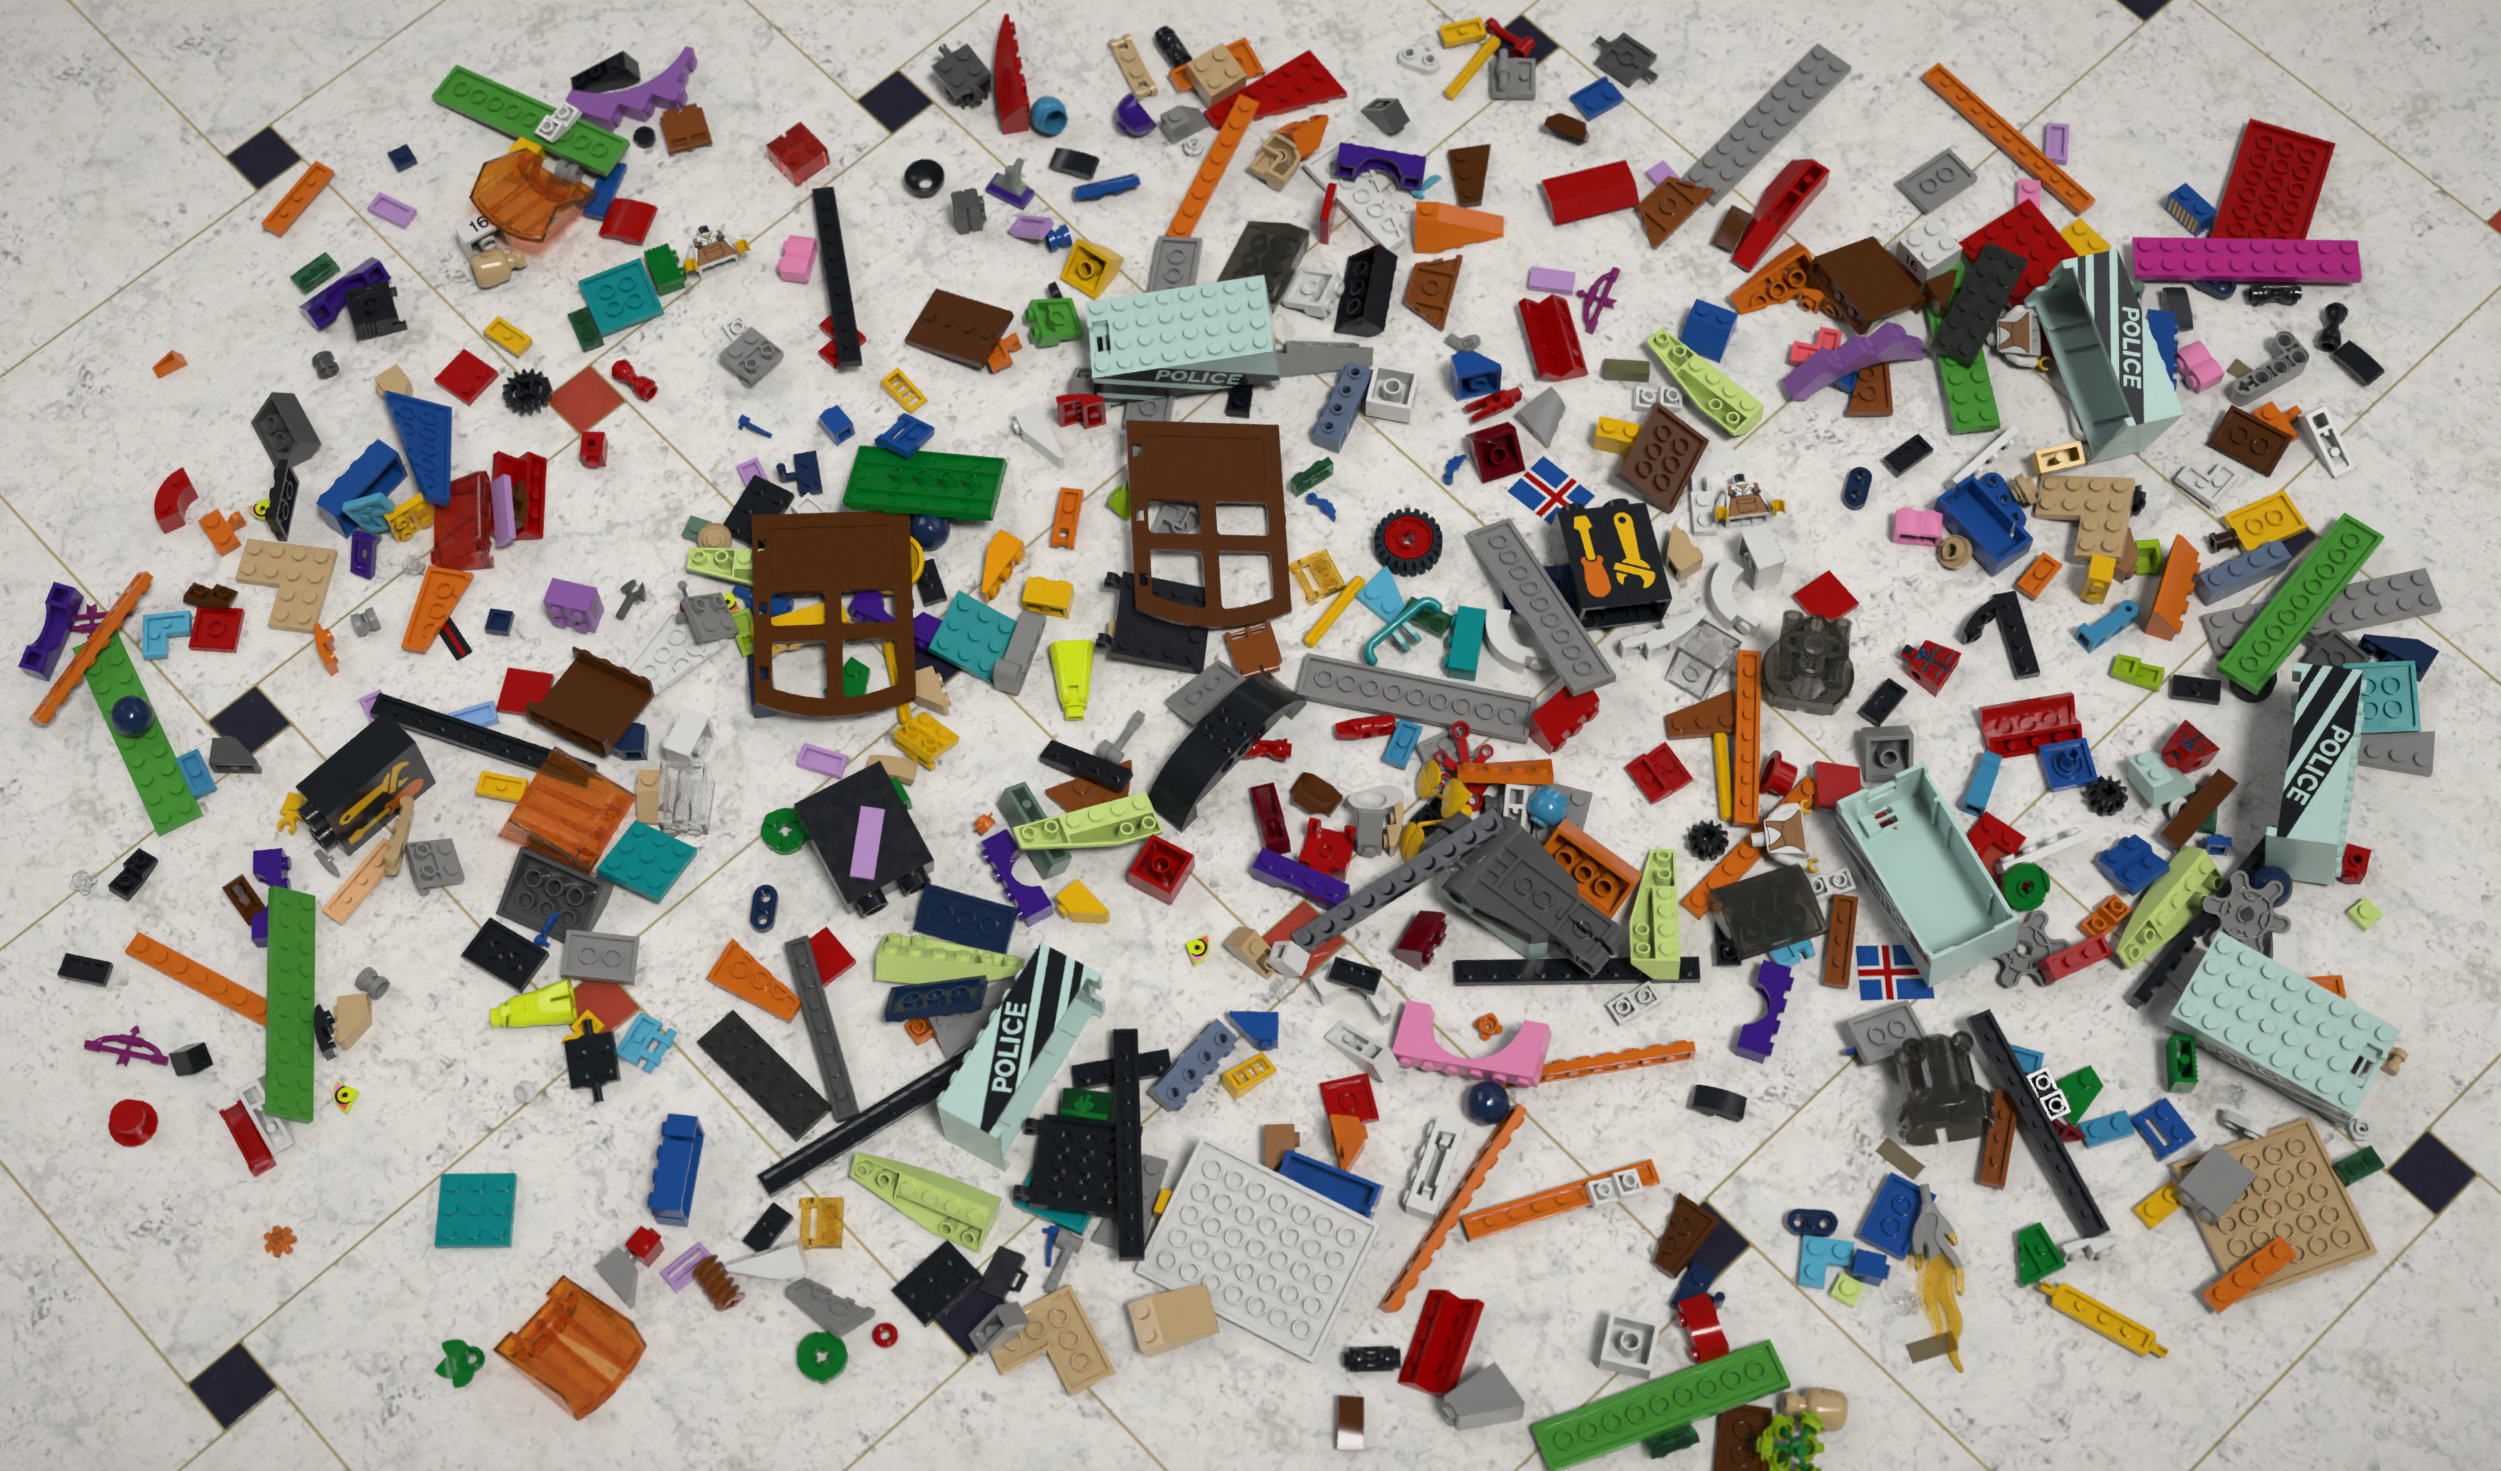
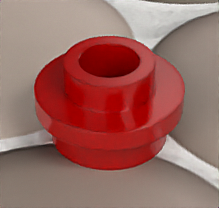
M881 1323L873 1331V1340L880 1348H890L898 1340V1331L890 1323ZM883 1333L890 1334L887 1340L881 1338Z

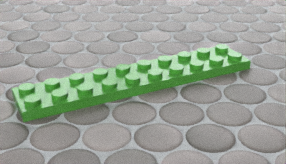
M455 65L431 95L433 101L518 139L521 136L541 146L545 151L604 177L608 176L631 146L628 139L580 118L563 136L551 143L536 134L535 130L546 115L552 117L557 108L458 65Z
M1961 257L1959 264L1946 271L1956 270L1958 273L1942 319L1936 316L1927 300L1924 303L1932 340L1935 338L1966 282ZM1919 280L1921 292L1923 294L1924 284ZM1981 348L1971 368L1936 353L1954 434L2000 429L2001 423L1983 348Z
M2344 512L2219 663L2216 671L2257 696L2380 546L2385 536Z
M113 631L109 637L111 639L109 644L104 649L98 651L95 663L91 667L86 668L83 673L153 826L160 837L204 815L176 761L177 757L118 631ZM85 643L72 648L75 656ZM130 695L140 696L151 705L154 712L153 724L143 735L137 737L123 736L113 727L110 719L111 709L115 702L122 697Z
M273 885L268 888L265 1115L309 1124L313 1121L316 896Z
M1769 1339L1532 1425V1432L1548 1470L1563 1471L1790 1388L1791 1383Z

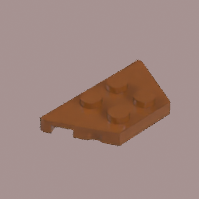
M1670 176L1663 180L1638 205V212L1653 249L1656 251L1714 194L1715 190L1712 187L1706 189L1695 186L1693 182L1680 181L1678 178Z
M1456 255L1455 259L1443 261V258L1434 259L1431 262L1415 263L1409 283L1405 305L1442 331H1444L1463 262V255Z
M1131 760L1118 764L1129 769L1133 767ZM1080 777L1048 788L1045 792L1049 799L1052 798L1060 805L1063 811L1069 813L1128 797L1130 781L1123 791L1119 792Z

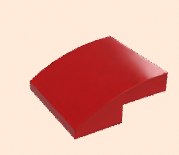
M614 198L600 228L599 235L603 239H621L624 244H643L658 208L652 204L637 200Z
M1068 394L1056 397L1060 427L1083 422L1084 428L1089 429L1107 424L1105 403L1102 396Z
M1666 742L1647 755L1643 753L1625 766L1652 804L1667 798L1694 781Z

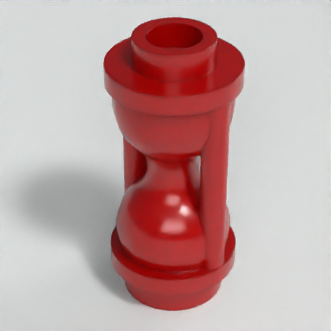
M618 360L613 364L612 377L621 382L632 384L633 391L640 399L649 401L656 395L658 387L655 381L645 376H637L628 360Z
M1287 738L1274 741L1259 740L1244 756V759L1266 757L1286 762V758H1291L1292 744L1288 743Z

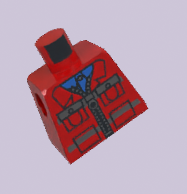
M1925 640L1919 650L1906 644L1900 656L1910 661L1906 674L1936 697L1957 667L1962 653Z
M2184 720L2161 750V754L2165 757L2164 760L2168 767H2177L2183 773L2188 774L2208 766L2220 748L2190 722Z

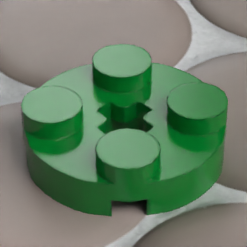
M781 808L768 813L764 817L761 828L762 838L765 845L774 850L775 853L779 855L794 854L801 850V846L808 841L795 816L794 809ZM784 827L792 829V831L788 832L787 836L780 832Z
M2031 862L2017 863L2001 876V892L2008 905L2022 911H2031L2040 907L2045 901L2043 899L2046 896V892L2049 893L2050 880L2046 871ZM2024 881L2030 883V886L2027 887V892L2021 889Z
M828 1331L809 1334L801 1341L797 1350V1363L801 1373L807 1379L819 1384H827L829 1381L838 1378L845 1370L849 1360L847 1348L841 1338L837 1339ZM821 1352L823 1354L828 1352V1360L817 1362V1353Z

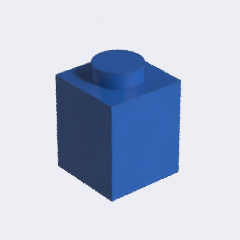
M838 405L826 409L819 416L821 428L836 446L855 435L852 421Z
M1857 1248L1850 1277L1861 1283L1880 1287L1882 1280H1887L1890 1265L1886 1264L1887 1255Z

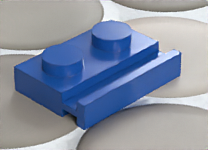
M1607 76L1570 95L1571 103L1573 102L1576 105V109L1587 122L1624 102V96L1612 82L1610 83L1607 80Z

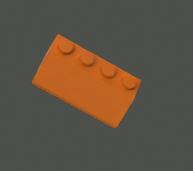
M2176 534L2167 556L2144 632L2145 634L2171 642L2174 635H2179L2184 621H2181L2180 617L2181 614H2186L2189 602L2185 600L2187 595L2191 596L2195 582L2191 580L2193 576H2197L2201 563L2197 562L2199 552L2180 534Z
M1565 818L1543 847L1577 882L1578 895L1610 919H1612L1643 875Z

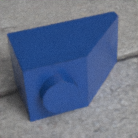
M1229 1011L1230 1025L1253 1048H1258L1261 1051H1270L1273 1048L1278 1049L1279 1012Z

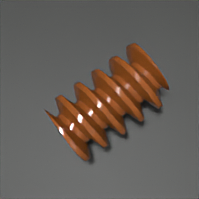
M711 1255L696 1266L692 1275L695 1280H698L699 1286L704 1288L703 1291L709 1296L710 1302L715 1304V1309L717 1311H726L739 1304L746 1295L745 1293L736 1295L740 1286L734 1285L731 1287L735 1281L734 1278L729 1277L725 1279L729 1271H726V1269L719 1271L724 1264L722 1261L714 1264L718 1255Z

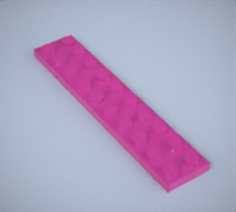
M2133 237L2131 241L2134 280L2360 283L2362 280L2358 240Z

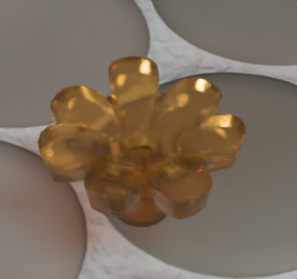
M276 1225L272 1229L273 1233H265L264 1240L268 1241V1243L264 1247L267 1253L273 1251V1256L279 1258L282 1255V1251L287 1255L293 1252L290 1244H295L297 1237L291 1235L293 1232L292 1228L286 1226L281 1229L279 1225Z

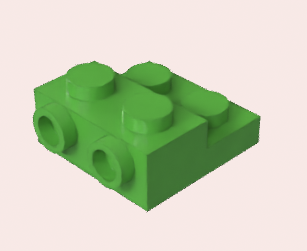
M1072 298L1034 299L1030 301L1027 309L1024 311L1025 321L1031 324V339L1036 340L1038 347L1059 346L1061 340L1082 339L1084 336V331Z

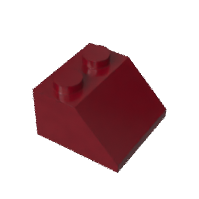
M1505 422L1466 434L1470 456L1482 483L1526 470L1516 427L1511 423Z

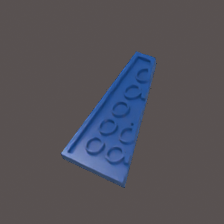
M386 390L383 398L424 501L448 506L451 477L452 407Z

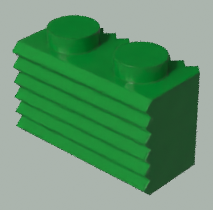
M665 243V245L643 252L660 296L685 288L683 280L687 279L683 267L678 268L677 266L680 260L675 249L671 250L669 244Z
M2173 1035L2170 1036L2165 1045L2168 1092L2191 1093L2199 1081L2197 1079L2198 1066L2196 1065L2197 1052L2195 1051L2196 1038L2194 1036Z

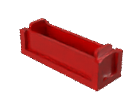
M2100 933L2037 962L2036 965L2038 968L2040 967L2046 979V985H2049L2113 955L2103 933Z
M240 1099L236 1101L237 1104L225 1111L222 1109L218 1112L226 1122L249 1166L250 1172L254 1177H257L277 1166V1163Z

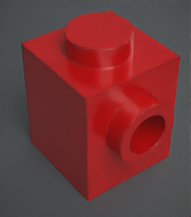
M582 432L580 458L583 467H606L609 443L605 432Z
M2347 843L2342 859L2341 877L2336 878L2348 884L2360 885L2367 873L2371 849Z
M642 1225L625 1243L627 1250L647 1268L665 1250L660 1240L662 1238L661 1235L652 1228L649 1230L645 1229Z

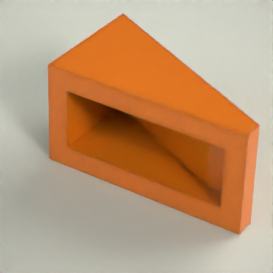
M171 350L152 369L157 378L160 379L188 365L182 354Z

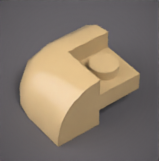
M1273 131L1261 145V152L1249 165V171L1266 180L1267 187L1277 190L1282 189L1299 167L1301 155L1297 145Z

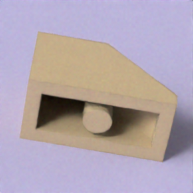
M639 769L636 790L637 821L646 825H662L667 780L663 770Z

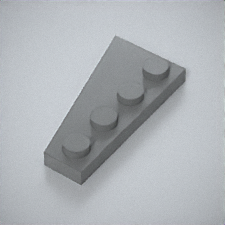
M2435 731L2361 735L2357 765L2430 777L2433 771Z
M1014 976L987 988L981 1010L973 1013L962 1012L950 1016L939 1015L926 1018L948 1060L969 1045L982 1029L985 1030L990 1023V1015L995 1009H999L1003 1003L1002 997L1008 988L1012 989L1014 986Z

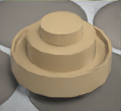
M2022 473L2015 476L2016 482L2013 483L2014 488L2011 492L2016 501L2021 500L2023 504L2028 502L2030 506L2037 503L2035 495L2039 491L2031 477L2025 479Z
M709 523L699 532L698 544L700 548H730L732 545V534L728 527L721 523Z
M1948 536L1940 545L1939 559L1948 568L1961 569L1971 560L1973 553L1972 545L1963 536Z

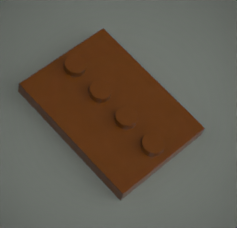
M936 288L904 340L909 346L984 368L1013 320L1014 315L1012 311Z
M1656 401L1651 405L1615 476L1665 513L1670 514L1674 511L1709 440Z

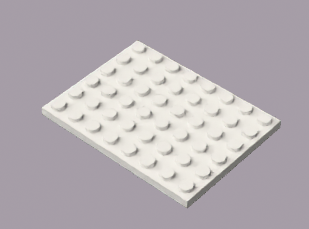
M1202 1135L1144 1251L1145 1261H1139L1134 1272L1171 1291L1206 1284L1216 1314L1315 1363L1382 1225Z

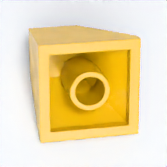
M1078 238L1075 241L1060 278L1093 299H1098L1116 278L1124 257L1105 246Z

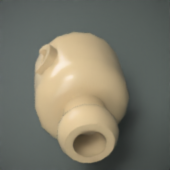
M494 247L473 255L469 260L473 276L477 284L482 288L500 286L502 282L509 280L512 275V268H522L527 264L521 248H513L509 253L505 254L501 248Z
M1811 1387L1804 1392L1803 1396H1799L1795 1392L1786 1393L1782 1402V1412L1787 1416L1799 1415L1800 1411L1806 1413L1813 1411L1819 1414L1823 1420L1822 1424L1826 1429L1825 1431L1819 1430L1818 1433L1823 1434L1826 1431H1839L1844 1427L1848 1413V1401L1845 1394L1841 1391L1825 1389V1387Z

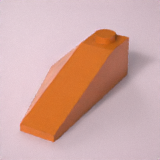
M1416 201L1414 253L1438 254L1444 252L1445 249L1453 247L1458 249L1464 247L1465 244L1473 242L1479 244L1503 238L1504 216L1441 202Z
M1796 243L1776 256L1732 292L1730 297L1739 314L1760 310L1773 304H1782L1799 298L1802 288L1819 290V286L1807 273L1813 261L1807 248Z

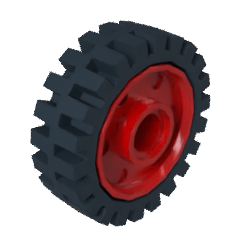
M1405 508V512L1398 509L1396 514L1390 512L1387 518L1383 517L1381 524H1378L1374 537L1375 555L1381 565L1384 564V567L1387 566L1389 570L1392 569V574L1398 575L1401 572V577H1407V573H1410L1411 577H1415L1417 572L1420 575L1425 574L1426 569L1430 571L1433 568V564L1436 565L1441 556L1443 545L1442 531H1440L1439 524L1435 523V519L1432 516L1429 518L1426 512L1420 514L1419 509H1415L1414 512H1410V508ZM1405 541H1411V542H1413V543H1411V544H1406V543H1404V542H1405Z

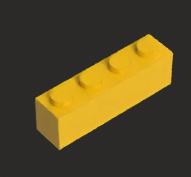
M825 602L772 617L771 623L774 626L823 624L825 622ZM842 604V621L844 623H849L848 616ZM752 623V624H751V636H752L753 641H754V626H753V623ZM809 643L775 644L772 646V657L776 656L779 652L796 650Z

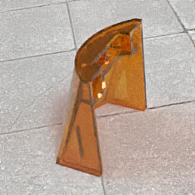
M527 148L484 162L469 198L478 211L492 225L520 240L543 243L597 197L598 191L581 181L569 184L541 167L544 158Z
M555 746L514 808L499 835L591 873L637 796Z
M563 1275L546 1293L549 1298L548 1301L517 1334L510 1331L493 1351L576 1421H579L598 1409L619 1389L637 1365L647 1345L632 1320Z

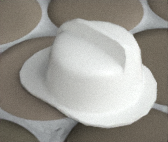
M1381 785L1365 791L1355 792L1349 796L1348 801L1354 807L1355 818L1359 822L1360 808L1384 810V818L1387 808L1398 804L1403 799L1404 793L1397 786Z

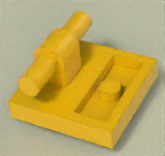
M421 492L399 506L395 504L394 512L383 515L398 544L410 539L423 528H428L437 520L430 502L424 501Z
M924 711L896 729L893 738L896 739L894 745L906 753L905 756L912 761L922 764L930 771L936 767V763L933 760L958 744L960 738Z

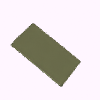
M1604 359V380L1649 382L1650 361Z

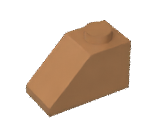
M2129 527L2122 562L2115 563L2112 579L2123 584L2127 577L2131 579L2138 569L2135 564L2139 556L2131 528Z
M1265 1124V1167L1278 1173L1287 1150L1295 1152V1147H1300V1132H1295L1294 1124Z

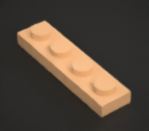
M383 838L321 909L325 915L342 926L386 875L384 872V853L388 850L389 840Z

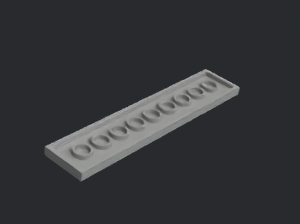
M1817 43L1681 177V180L1693 182L1695 186L1706 189L1712 187L1715 192L1706 202L1715 207L1851 72L1852 66Z
M1158 236L1148 292L1196 285L1203 246L1202 238ZM1175 396L1127 403L1123 423L1124 429L1126 420L1171 421Z
M1507 518L1468 532L1469 541L1572 696L1574 697L1616 682V674L1511 519Z
M2423 568L2348 584L2310 631L2320 638L2327 636L2334 628L2340 633L2439 613L2442 607L2427 570ZM2271 600L2203 614L2201 620L2216 659L2224 658Z
M1311 653L1306 654L1296 693L1305 700L1380 715L1391 714L1395 715L1396 718L1445 728H1451L1457 721H1465L1470 726V733L1525 744L1528 742L1531 716L1534 714L1537 698Z

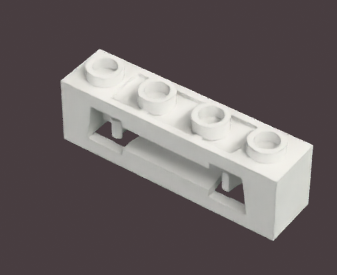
M1441 1116L1437 1117L1435 1123H1430L1427 1137H1430L1428 1145L1423 1144L1419 1154V1159L1422 1160L1420 1167H1415L1411 1176V1181L1414 1184L1411 1190H1406L1402 1203L1406 1204V1214L1434 1223L1466 1134L1465 1124ZM1438 1139H1440L1439 1150L1445 1151L1446 1154L1434 1185L1435 1195L1431 1201L1433 1189L1426 1187L1425 1184L1437 1153L1436 1144ZM1450 1142H1453L1451 1149H1449ZM1420 1189H1423L1422 1195H1419Z

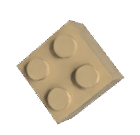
M1223 42L1186 65L1185 76L1209 108L1246 87V73Z

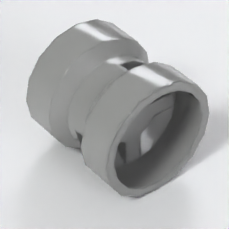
M560 159L556 164L554 177L556 180H567L570 184L577 186L582 180L584 167L575 163L570 164L568 160Z
M373 607L366 609L362 614L356 613L350 616L359 637L366 635L369 630L376 631L381 628Z
M371 967L362 970L355 980V986L361 991H367V995L373 1000L380 999L390 985L389 980L383 976L379 977L377 972Z

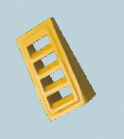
M899 367L881 380L880 386L910 415L928 401ZM898 380L900 383L893 387L892 384ZM904 386L906 389L899 393L897 390ZM908 392L912 393L908 398H903ZM916 397L918 401L910 406L908 403Z
M1261 1052L1223 1073L1221 1084L1233 1100H1236L1275 1074L1277 1069L1265 1054ZM1257 1063L1265 1070L1264 1072L1260 1071L1256 1065ZM1249 1069L1253 1071L1256 1075L1255 1077L1250 1073ZM1241 1074H1242V1075L1245 1077V1079L1247 1080L1246 1082L1241 1078V1076H1240Z

